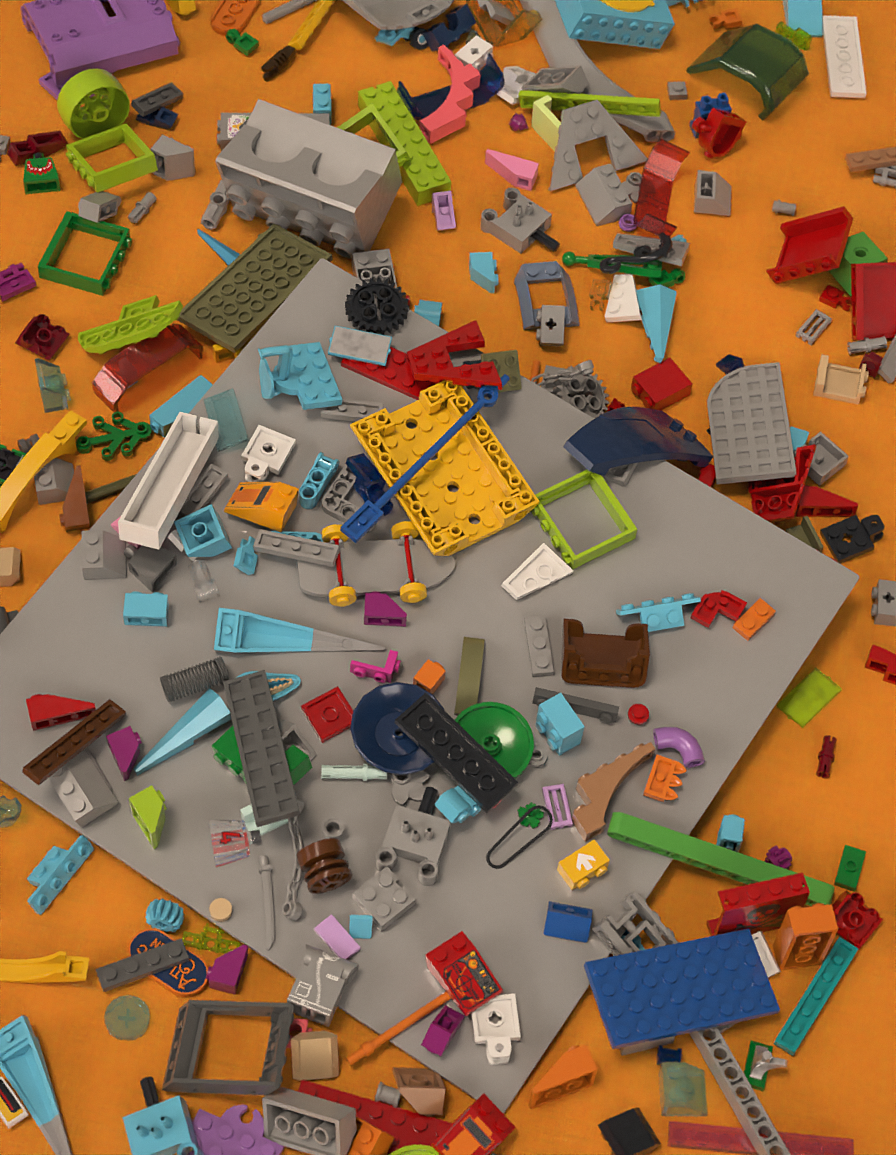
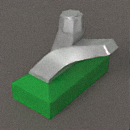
M750 1041L743 1073L752 1089L763 1091L768 1070L787 1067L788 1061L773 1057V1046L755 1041Z

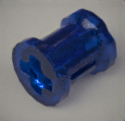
M659 1045L656 1065H673L679 1069L682 1048L674 1050L663 1048V1045Z

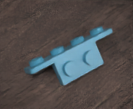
M694 593L681 595V599L674 600V597L661 598L662 602L654 603V600L641 602L642 605L640 606L624 604L621 605V609L616 610V614L627 615L639 612L641 624H648V632L684 626L681 605L701 602V597L694 596Z
M80 835L69 850L53 846L28 876L27 880L29 883L38 887L27 900L37 914L41 915L93 852L94 847L85 836Z

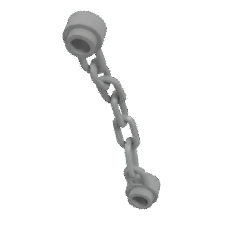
M588 360L577 365L578 371L558 370L556 374L550 376L542 373L533 377L531 381L537 384L534 380L545 376L543 377L545 381L538 383L537 385L539 386L546 384L549 379L554 378L571 381L581 373L583 376L593 373L594 365L592 360ZM559 373H571L569 374L570 378H562V374Z
M296 797L301 813L304 808V801ZM295 816L294 819L288 818V825L293 837L295 866L292 878L287 886L286 902L282 906L284 916L292 920H297L302 914V905L296 902V893L300 886L302 874L296 855L303 849L297 816ZM293 825L296 827L297 834L294 833ZM296 840H299L300 849L296 847ZM297 869L299 870V872H298V877H296V870H297ZM292 883H297L295 889L291 888Z

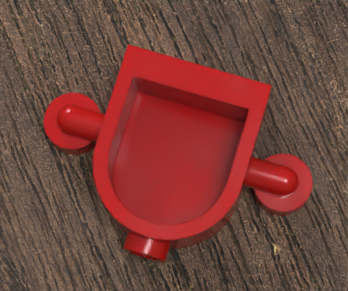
M712 108L706 120L702 117L694 120L692 129L699 133V145L705 150L703 154L713 159V157H722L731 151L735 143L741 139L742 130L747 121L736 113Z

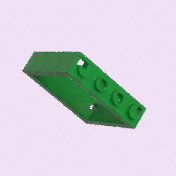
M66 211L38 264L39 278L103 296L106 289L110 288L113 275H116L118 272L120 261L123 262L126 249L130 248L132 244L130 229L104 221L96 223L80 217L76 213ZM73 229L119 242L100 280L53 267Z

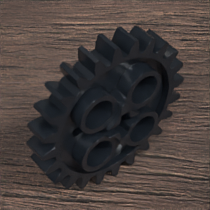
M370 278V283L362 280V286L355 284V289H350V295H347V301H345V314L348 315V321H352L353 327L359 325L360 331L365 329L366 332L373 331L376 334L380 332L381 335H384V331L387 330L388 333L392 334V328L399 330V324L404 325V319H407L409 312V300L406 299L405 292L401 293V286L395 288V282L389 285L388 279L383 283L380 278L377 279V282ZM373 293H375L377 297V307L380 310L381 321L378 320L376 304H374Z

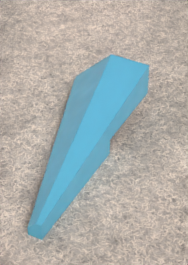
M659 284L636 291L639 309L642 311V323L647 338L651 340L650 348L655 353L654 361L661 363L665 354L677 292Z
M208 689L133 768L137 776L190 747L197 738L230 721V711L221 697L212 689Z

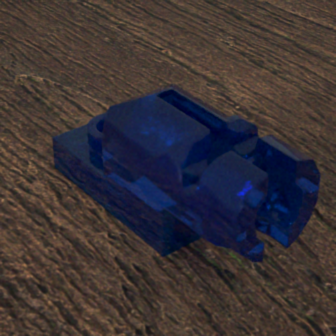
M364 453L348 457L345 464L357 477L353 488L362 497L364 502L369 500L374 504L385 493L383 490L386 483L384 478ZM391 499L380 509L384 512V516L392 511L393 503Z

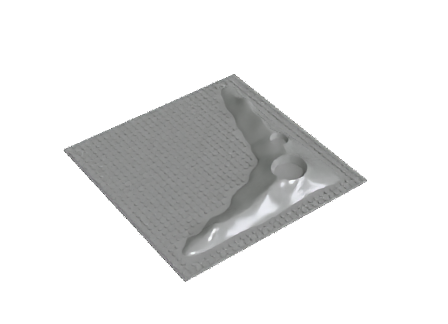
M320 259L188 413L197 416L198 434H200V417L218 421L219 439L197 480L211 463L228 473V478L206 506L212 504L218 512L232 548L214 557H197L195 561H192L187 556L185 550L181 552L168 538L169 534L177 529L175 523H173L161 547L176 554L177 564L155 591L152 592L129 571L128 562L130 558L127 556L126 578L84 580L81 539L0 634V780L245 945H248L249 948L294 978H297L304 963L306 944L323 950L331 957H337L314 931L317 925L332 914L349 933L350 915H366L353 900V893L380 872L375 865L376 853L383 845L395 806L400 805L395 801L391 793L394 785L391 781V773H387V779H367V781H363V779H322V765L358 766L363 765V763L371 764L367 763L355 748L350 728L322 743L302 712L301 705L338 686L354 711L364 695L380 685L389 684V682L381 683L375 681L374 678L355 676L350 672L351 660L385 668L389 651L393 650L398 652V660H401L398 673L394 672L391 683L413 684V677L428 659L432 662H438L444 667V670H446L445 680L433 695L445 711L455 720L458 716L454 715L464 637L485 639L477 703L498 702L517 710L530 725L534 746H541L546 750L547 760L539 767L529 764L526 770L516 779L518 785L501 800L497 807L492 808L488 813L481 809L476 816L472 817L470 815L462 823L459 821L454 824L450 823V830L438 864L437 880L434 884L425 886L419 882L418 868L420 863L396 856L395 867L392 872L399 879L398 885L401 888L405 886L416 898V903L382 932L372 922V937L370 939L353 938L360 946V950L348 960L359 964V967L353 978L345 986L337 1007L381 1035L446 992L427 968L425 954L463 931L476 947L503 989V992L499 995L515 994L521 1038L520 1040L510 1041L511 1053L509 1062L496 1065L489 1063L486 1043H474L471 1013L464 1017L448 1048L441 1056L429 1052L427 1048L421 1045L431 1022L445 1005L463 1014L452 999L388 1041L432 1071L440 1074L441 1077L475 1100L485 1093L504 1114L590 985L584 969L585 962L607 958L611 953L591 928L608 915H611L617 921L627 911L620 903L627 894L637 892L647 899L673 860L672 858L609 837L607 832L612 813H625L689 835L858 582L859 575L665 460L639 462L626 486L604 479L638 529L634 540L573 569L572 574L517 600L501 585L543 543L562 559L561 552L552 545L548 532L543 531L540 520L531 511L519 522L452 554L455 559L453 573L439 585L428 589L427 597L422 601L407 603L401 600L400 593L387 594L407 614L406 627L364 625L365 595H356L354 603L340 607L330 604L329 597H319L304 593L299 586L297 559L254 551L258 555L254 574H245L233 566L241 540L245 539L248 541L250 536L256 539L259 529L266 531L275 530L225 513L224 508L239 483L245 482V465L247 462L241 460V455L258 425L296 439V444L279 475L269 471L265 482H282L300 490L320 452L333 460H340L335 475L331 478L314 508L304 509L301 507L298 492L297 506L282 531L316 532L321 534L322 529L327 526L344 524L323 512L322 498L346 464L355 463L361 469V478L346 499L348 502L358 507H361L367 500L374 504L389 489L384 478L350 428V424L355 421L322 418V408L303 410L297 395L281 393L272 399L262 397L259 376L261 358L258 348L320 342L342 399L384 403L383 409L386 408L389 414L417 401L342 367V357L328 355L329 338L332 337L335 326L359 330V325L353 327L352 321H348V315L345 314V301H347V295H350V289H355V284L362 286V281L326 259ZM373 293L374 304H376L377 307V297L376 294ZM377 307L378 320L381 321L380 310ZM410 309L407 319H404V325L399 324V330L392 328V334L388 333L387 330L384 331V335L392 337L390 346L406 354L408 351L448 333ZM478 349L449 352L448 354L453 367H459L463 365L464 361L481 359V354L484 353ZM279 355L265 357L271 372L278 365ZM520 375L522 387L520 390L499 392L496 404L492 407L483 406L479 412L534 494H537L587 470L563 446L572 435L594 418ZM464 386L463 389L475 404L478 401L477 395L480 388L467 389ZM412 422L406 424V426L410 429H414L417 427L416 424ZM269 447L268 449L264 448L263 450H265V452L270 453L272 452V447ZM157 451L89 531L104 530L119 536L111 527V523L123 514ZM434 455L430 460H436L437 456ZM352 471L351 473L348 472V481L350 476L352 474H355V471ZM254 476L251 477L253 480H258V479H259V478L254 477ZM590 484L543 506L575 555L622 533ZM338 485L335 488L340 493L347 490L344 485ZM454 485L447 487L451 492L458 491V488ZM395 495L380 509L384 512V515L375 524L374 530L366 533L359 541L394 540L392 538V526L399 522L411 521ZM333 497L331 503H327L328 507L334 505V500L336 497ZM345 510L343 512L345 517H351L354 514L352 510ZM178 514L175 521L183 518V516ZM475 517L469 518V522L472 524L480 522ZM420 534L415 538L416 540L424 541ZM721 590L727 591L747 602L740 617L759 598L776 610L775 615L747 641L732 628L736 621L718 612L710 627L707 628L690 618L699 602L681 605L684 626L648 632L650 658L645 684L638 688L570 684L565 682L561 676L564 618L576 619L582 622L583 633L625 636L626 628L629 625L641 624L639 612L627 615L616 614V610L621 609V605L634 604V606L642 605L641 602L654 600V603L662 602L661 598L674 597V600L681 599V595L694 593V596L702 598L705 594L721 592ZM138 591L143 594L160 592L168 595L167 627L125 625L123 618L125 593ZM219 608L243 610L380 645L386 649L290 652L214 650ZM545 615L554 669L552 676L532 677L524 617ZM220 656L226 665L230 680L245 672L265 670L267 673L294 674L300 677L301 683L296 689L273 703L278 722L284 720L294 723L317 754L310 761L312 768L294 785L296 797L304 801L301 815L297 816L303 848L314 842L326 839L322 832V824L326 818H340L344 824V832L339 840L345 853L343 859L348 861V868L351 869L352 878L346 884L334 890L312 894L308 891L307 883L304 880L306 873L302 872L300 886L296 893V902L302 905V914L297 920L286 918L282 913V906L286 902L288 892L287 886L292 878L295 866L293 837L288 823L260 836L261 842L252 843V838L241 819L240 809L251 804L247 784L240 775H233L228 766L225 764L220 765L213 757L214 752L211 745L233 726L232 718L230 721L194 740V744L140 775L137 776L133 769L129 779L124 781L107 744L106 736L131 726L133 733L138 732L142 744H139L140 754L134 765L135 767L207 691L203 685L204 691L200 688V692H198L196 688L197 692L194 693L193 691V694H190L189 691V696H187L185 691V697L181 692L182 698L178 695L177 700L174 695L175 700L168 702L161 685L160 676L162 677L167 674L170 676V673H177L181 669H188V667L191 668L196 664L199 666V663H206V661ZM176 677V681H177V684H178L179 689H180V685H179L178 679H177V677ZM218 681V686L215 684V687L211 684V689L221 697L229 709L224 683L222 682L221 685ZM538 687L619 706L616 723H605L598 718L576 714L585 726L581 743L559 756L555 750L553 751L549 747L544 733L541 734L536 728L535 723L539 706L532 703L535 688ZM49 694L92 702L95 704L96 709L111 699L126 711L123 719L88 746L89 751L112 787L111 791L119 804L82 828L71 816L49 778L38 786L24 775L22 770L25 765L84 719L33 731L26 699L33 695ZM643 704L647 707L649 718L645 723L637 725L629 720L628 710L632 705ZM678 727L688 731L697 739L705 762L697 767H685L687 770L685 773L674 774L681 780L682 785L669 788L677 793L678 798L661 802L644 796L643 793L656 754L678 761L684 766L679 751L673 748L657 750L653 737L654 728ZM400 731L395 732L397 736L403 735ZM649 742L655 747L653 757L632 771L612 796L604 815L603 821L606 824L604 832L585 842L574 824L572 827L564 826V828L560 829L557 827L554 830L550 828L504 867L495 869L489 866L486 860L488 851L520 819L517 812L520 806L525 808L527 804L532 802L536 806L546 807L542 787L564 784L572 818L574 810L578 806L585 804L576 791L578 779L586 773L592 774L602 764L607 763L609 765L619 755L623 753L627 755L633 752V749L639 744L643 743L645 745ZM533 753V756L539 758L540 754ZM435 762L424 769L430 777L422 784L425 788L434 787L438 790L435 803L444 792L458 786ZM402 775L398 776V779L401 781L406 779ZM151 785L155 791H161L167 808L165 810L166 819L160 841L155 849H153L132 816L129 803L131 796ZM556 790L562 819L565 821L566 816L560 790ZM548 791L554 820L558 822L551 791ZM408 798L406 803L400 806L418 811L421 801H414ZM434 805L431 815L448 820ZM540 809L544 812V818L540 819V824L537 828H531L530 824L528 827L519 824L492 851L489 857L490 862L496 866L501 865L549 825L547 812ZM293 825L294 833L297 834L296 827ZM330 828L327 831L335 834L338 832V829ZM246 830L245 833H241V836H247L249 849L218 855L213 854L211 841L222 839V836L211 838L212 835L222 834L221 832ZM595 839L610 860L608 870L600 877L594 876L589 879L590 882L581 889L577 887L571 890L557 871L558 863ZM296 840V847L300 849L299 840ZM245 852L250 853L249 855L214 860V858L216 857H222ZM267 855L268 863L271 864L272 870L270 876L273 895L275 940L269 951L266 950L262 876L259 874V856ZM382 857L380 859L383 863L391 861L389 857ZM298 869L296 870V877H298ZM428 869L422 871V873L426 876H430L433 874V872ZM292 883L291 888L295 889L297 883ZM217 898L227 899L232 906V914L224 922L215 921L210 915V904ZM549 901L593 909L588 941L586 943L544 935ZM635 912V913L629 918L631 921L634 919V917L636 916L637 912ZM622 925L615 932L621 938L626 928ZM492 1014V1018L489 1019L493 1024H497L501 1020L496 1014Z

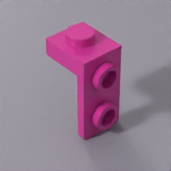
M390 650L385 668L351 660L350 672L358 677L366 676L374 678L377 682L391 683L394 672L398 673L401 660H398L397 651Z

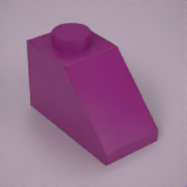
M376 591L365 593L364 625L406 627L407 614L387 594Z
M131 726L106 736L107 744L124 781L130 777L140 754L139 744H142L138 732L133 733Z
M243 944L215 959L213 967L209 966L206 979L209 980V988L236 994L248 957V945Z
M445 1005L431 1022L421 1045L427 1048L429 1052L441 1056L448 1048L465 1015Z

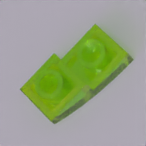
M782 21L777 24L774 35L779 41L806 51L809 49L812 36L801 28H797L794 31Z

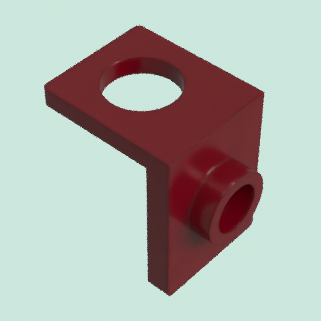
M872 351L869 355L865 353L859 369H861L863 363L867 364L866 371L869 372L868 375L876 378L879 374L878 371L883 357Z

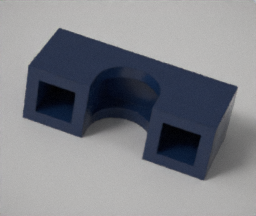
M467 4L456 6L445 15L449 23L448 29L444 22L433 24L422 33L432 52L438 51V47L442 45L449 48L448 44L456 42L460 39L462 33H467L472 29L471 26L476 23V20Z

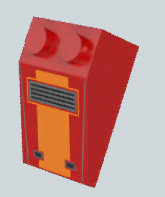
M483 1093L431 1146L440 1155H489L516 1127Z

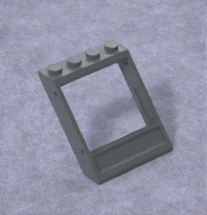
M189 1000L179 1008L162 1090L165 1092L269 1095L278 1089L282 1083L283 1077L281 1072L286 1062L285 1050L290 1040L289 1029L294 1019V1014H292L294 1004ZM208 1015L271 1017V1029L262 1076L259 1078V1081L195 1079Z

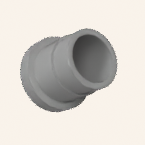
M328 817L324 820L322 832L326 839H340L344 832V824L340 818ZM330 828H336L338 829V832L335 834H331L327 830Z

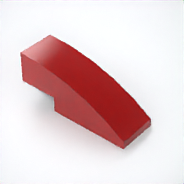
M872 644L864 668L883 673L882 681L896 685V654Z

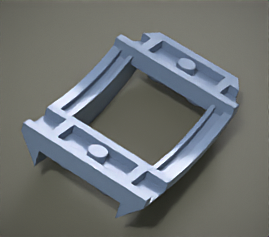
M557 261L523 264L514 279L523 320V331L540 329V322L537 321V310L541 309H532L528 288L530 283L561 281L567 305L565 307L564 327L580 325L570 276ZM548 322V324L546 325L549 326V328L554 327V325L551 324L552 322Z

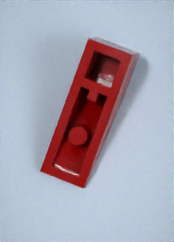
M804 485L795 514L796 517H851L856 514L858 503L817 486Z
M36 694L26 699L33 731L85 719L96 710L95 704L92 702L49 694Z

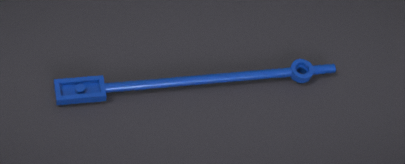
M506 374L500 378L502 387L510 380ZM487 385L481 387L477 395L478 401L374 504L367 500L341 526L340 531L357 543L383 517L384 512L380 509L483 406L492 407L496 404L499 391L498 386Z

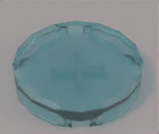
M131 995L120 996L107 1006L104 1014L105 1026L109 1034L116 1039L135 1040L148 1029L150 1021L149 1008L139 997Z

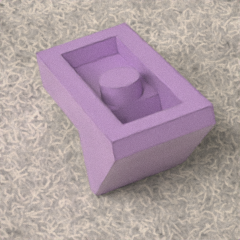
M451 191L432 193V213H435L437 230L456 228Z

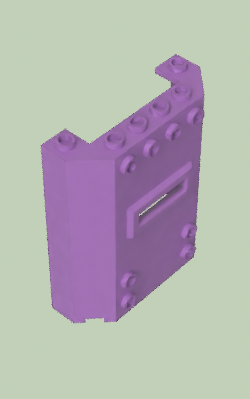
M35 0L25 3L20 7L22 21L27 31L33 30L49 61L51 77L56 86L66 84L74 75L88 69L98 68L113 72L178 54L180 42L173 28L171 12L167 11L164 0ZM109 1L116 16L109 18L102 3Z

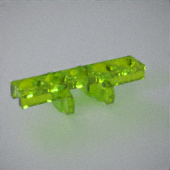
M209 923L206 924V927L203 926L204 932L201 931L200 934L183 932V944L195 947L197 950L205 949L214 951L216 954H226L232 951V949H228L229 946L240 947V942L223 939L221 934H224V930L220 927L219 929L209 927ZM207 933H218L217 939L207 937ZM190 936L193 938V941H187L185 938ZM208 941L215 943L212 948L207 947L206 944ZM222 943H224V944L226 945L225 948H222V947H221V944H222Z

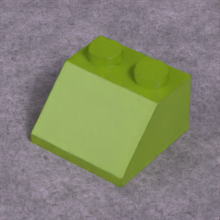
M151 785L131 796L129 803L132 816L153 849H155L160 841L166 819L165 810L167 808L161 791H155Z

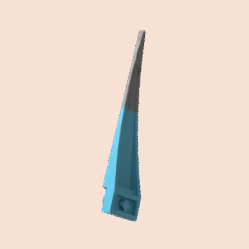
M219 608L214 643V650L290 652L386 649L380 645L243 610Z
M22 1015L0 1029V1069L32 1115L55 1155H72L38 1037L35 1036L28 1017Z

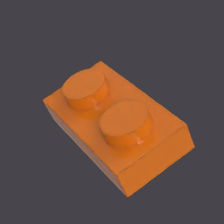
M759 598L733 624L732 628L749 641L775 615L776 610Z

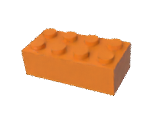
M817 903L811 907L802 908L801 906H795L787 910L773 943L776 962L780 970L822 964L838 931L832 904L824 905L823 903Z

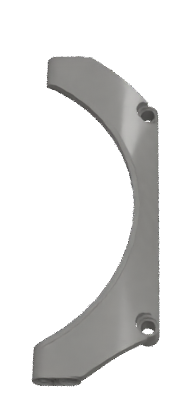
M520 0L550 68L581 65L589 83L581 94L635 97L609 79L589 59L578 41L568 37L555 0ZM662 110L660 117L610 114L617 123L643 134L646 141L667 142L675 136V131L668 116Z

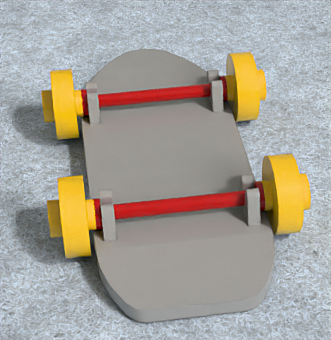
M411 521L399 522L392 526L391 531L394 540L358 541L357 543L353 541L346 542L349 537L340 531L342 525L334 524L327 526L321 531L322 541L339 545L340 548L334 567L297 560L301 591L313 596L329 597L330 604L340 607L354 603L356 595H365V593L374 591L382 594L400 593L402 601L417 603L427 597L428 589L445 581L455 569V559L452 555L433 556L424 541L415 539L419 533Z

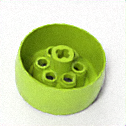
M98 68L88 69L74 75L62 87L57 99V110L61 119L69 130L81 139L122 125L130 109L129 98L121 83L110 72Z

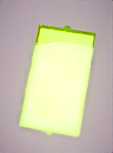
M815 668L776 707L784 712L788 719H792L803 728L842 688L834 683L830 676L827 677Z

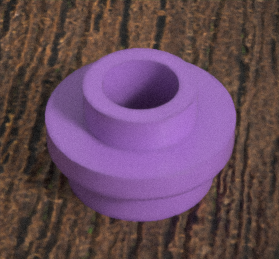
M625 214L619 220V227L624 231H633L637 227V220L633 215Z

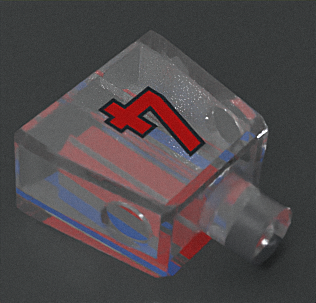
M244 820L209 821L216 867L249 857V844L261 843L260 830L246 831Z

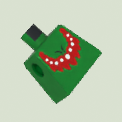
M38 152L33 155V159L25 161L23 178L25 194L60 191L59 176L52 158H44V154Z

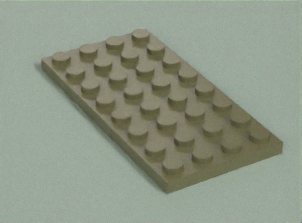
M273 224L182 308L180 317L177 320L236 353L263 327L320 259H326L331 262L332 254Z

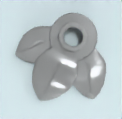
M638 172L630 173L626 181L622 183L630 199L638 204L645 201L646 194L655 193L652 183L645 181Z
M425 770L402 775L406 778L403 781L398 779V776L401 775L391 773V781L394 784L391 793L398 804L404 805L408 798L414 801L422 800L425 791L422 783L430 777Z

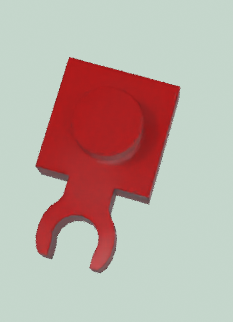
M828 284L822 292L819 301L834 309L840 306L844 311H850L851 298L844 297V291Z

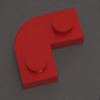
M723 590L721 592L705 594L690 618L707 628L710 627L718 612L737 621L747 602Z

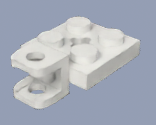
M258 425L241 455V460L247 462L245 465V482H265L269 471L279 475L296 444V439ZM269 447H272V452L267 453L265 452V450H263L264 448L268 449ZM254 476V477H257V478H259V479H258V480H253L251 477Z
M515 994L498 995L471 1013L474 1043H486L487 1059L491 1065L508 1063L511 1053L510 1041L520 1040L521 1038ZM492 1014H496L498 1018H501L497 1024L489 1021L492 1018Z

